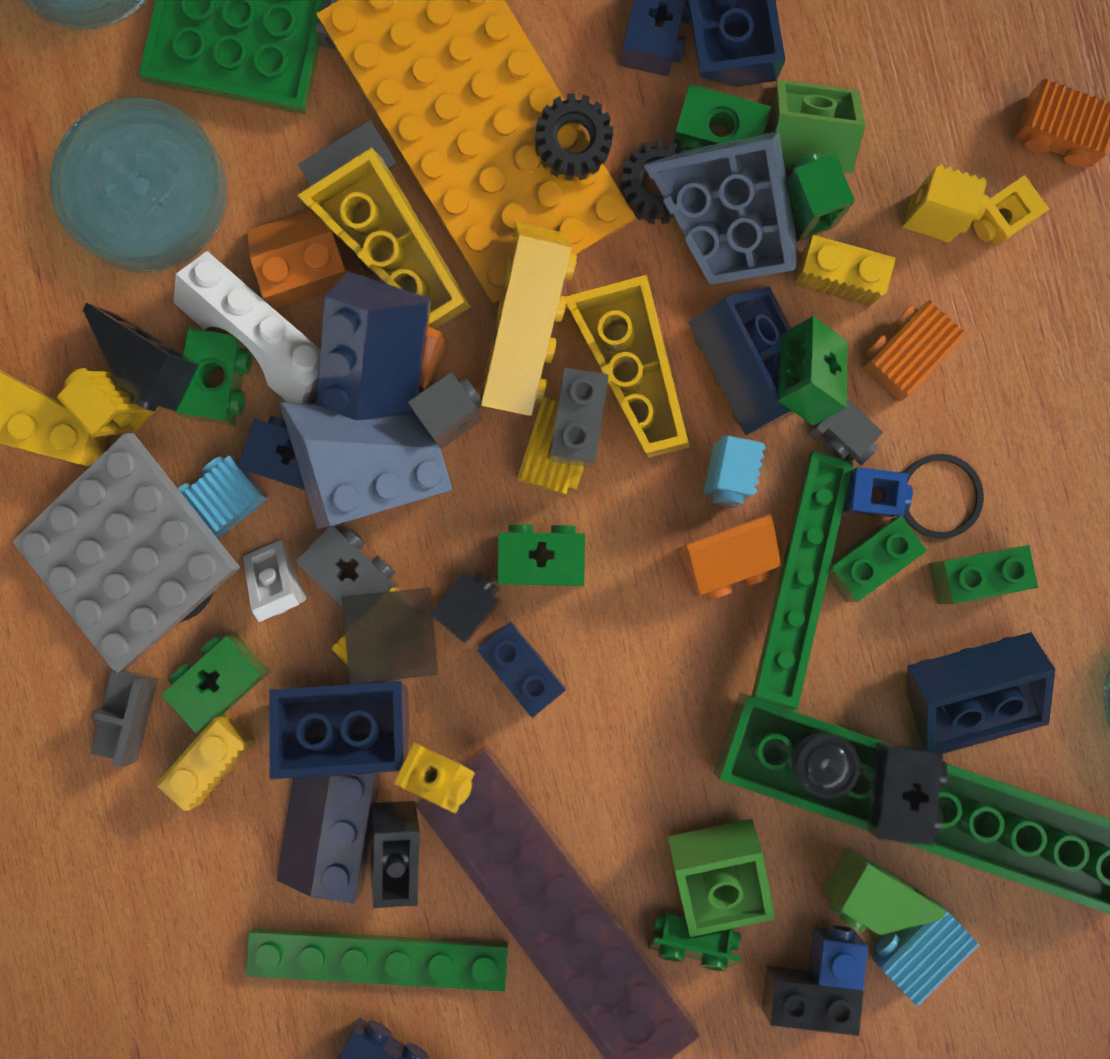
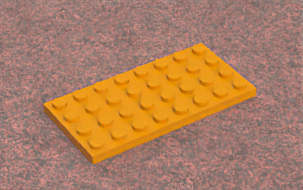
M338 0L316 13L319 22L326 29L330 40L493 307L499 304L501 296H505L506 293L504 274L507 259L511 254L515 253L517 244L516 238L512 237L515 221L565 233L572 246L571 253H575L577 256L635 221L636 216L605 165L602 164L599 171L594 175L592 172L589 173L586 179L579 180V176H573L572 181L565 180L566 175L559 173L558 178L552 175V169L550 167L545 169L541 164V157H537L535 150V133L538 118H541L542 110L547 104L550 107L553 105L554 99L561 97L562 101L565 99L505 0ZM578 123L565 124L557 133L559 145L570 153L582 152L590 143V140Z

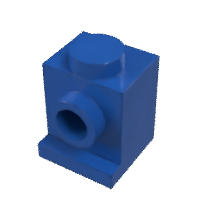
M861 467L852 469L843 513L886 518L903 517L904 511L909 510L913 496L912 486L907 485L909 474ZM873 487L878 488L882 492V500L879 503L871 499Z

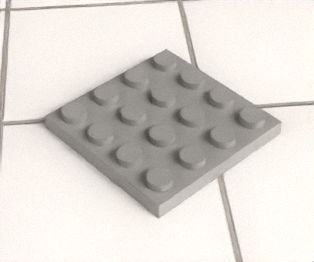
M134 433L123 434L12 541L104 660L117 673L127 670L240 569L237 562Z

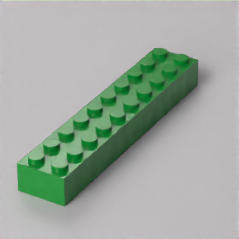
M740 692L713 773L721 781L868 831L877 742H888L794 710L752 699L750 695ZM826 731L845 739L854 747L860 760V773L856 784L848 793L837 798H821L811 794L795 780L791 771L790 756L794 745L803 736L812 732ZM946 763L947 781L945 787L939 789L938 806L941 807L943 815L942 828L939 834H935L934 846L901 843L1110 914V818ZM912 787L910 791H903L902 798L907 800L909 796H915L916 789Z

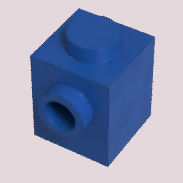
M830 925L829 929L813 927L809 971L819 985L863 991L868 945L856 933V930L841 925Z

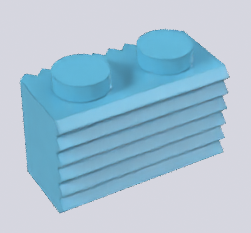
M723 435L713 445L703 494L712 496V503L715 505L729 508H737L738 505H743L746 498L758 492L754 486L759 484L756 477L761 475L758 469L763 466L760 460L765 457L762 453L766 449L765 445L761 442Z
M221 456L213 459L201 470L204 476L198 479L195 484L190 486L189 483L178 487L179 491L217 539L221 538L269 499L248 471L238 468L240 461L231 456L224 459Z
M947 911L942 920L898 930L896 934L894 932L888 933L878 942L875 949L878 953L874 954L872 959L918 1007L980 944Z

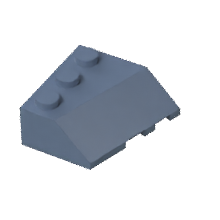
M779 131L695 148L643 165L650 178H653L664 197L663 201L667 209L677 220L686 237L687 245L710 285L795 270L800 258Z
M280 403L317 529L337 525L453 490L441 448L415 412L356 421L342 414L332 412L320 405Z

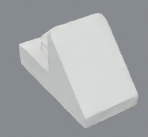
M282 540L243 556L251 611L259 622L282 614L306 600V593Z

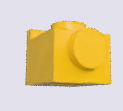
M1024 175L988 200L982 218L979 221L975 220L973 227L980 239L985 242L992 241L997 247L1036 221L1049 208Z
M414 742L394 784L456 814L460 804L466 801L471 792V780L475 772Z

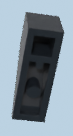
M86 303L83 312L117 384L133 394L131 401L154 412L158 406L177 411L199 365L119 314Z

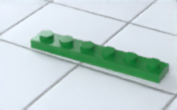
M815 451L807 458L751 695L752 699L789 710H796L799 707L853 468V463Z
M253 928L249 932L246 976L505 992L508 943Z

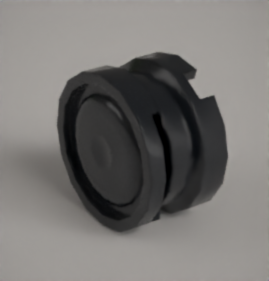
M826 731L812 732L803 736L794 745L790 756L791 771L795 780L811 794L821 798H837L848 793L856 784L860 773V760L854 747L845 739Z

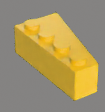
M373 148L365 151L297 195L386 284L431 298L428 326L436 329L471 307L384 160Z
M515 221L512 237L516 238L517 244L515 253L511 254L507 259L504 274L506 293L505 296H501L495 321L497 334L496 338L492 337L480 398L481 406L532 416L534 404H541L545 394L546 379H542L541 374L544 363L551 364L554 357L556 338L551 337L554 321H562L566 306V296H561L564 279L571 280L573 277L577 254L571 253L572 246L565 233Z
M647 275L566 296L568 308L603 374H609L608 383L648 458L690 448Z
M0 369L1 445L90 467L104 454L109 435L102 437L95 435L92 437L62 403Z

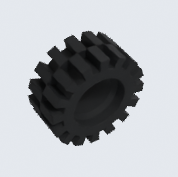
M567 94V100L564 101L561 100V97L553 100L551 107L548 104L542 110L541 118H538L535 133L537 157H541L543 167L545 169L550 167L552 169L551 174L557 178L560 173L566 175L565 180L572 181L573 176H579V180L586 179L589 173L592 172L593 175L597 173L600 166L604 165L608 158L614 134L613 126L609 125L611 118L608 112L605 114L601 112L602 105L598 101L594 105L590 104L589 96L583 95L582 100H576L575 94ZM568 123H578L584 126L590 135L588 147L579 153H570L562 149L557 140V133L562 126Z
M656 140L655 146L652 147L649 142L642 144L640 151L635 149L630 154L629 161L626 160L621 178V193L629 207L635 211L634 215L636 218L641 220L642 216L647 217V223L654 224L655 219H661V224L669 223L670 218L674 217V215L670 214L663 201L664 197L652 196L645 190L643 177L647 171L643 165L679 154L680 152L677 151L678 144L671 142L669 147L663 146L664 140Z

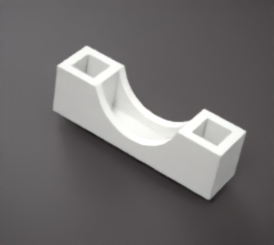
M208 251L176 273L173 303L204 330L209 327H219L239 339L258 361L265 375L267 385L287 403L309 404L317 397L321 350Z

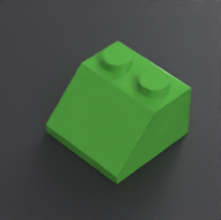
M777 80L769 133L779 131L785 169L796 168L795 164L798 161L812 154L819 153L821 158L836 153L843 172L853 173L866 126L859 90Z
M752 819L668 836L690 937L775 920L764 856Z
M849 847L845 850L822 890L832 901L829 908L840 915V920L861 933L868 927L879 935L942 920L947 912L919 889Z

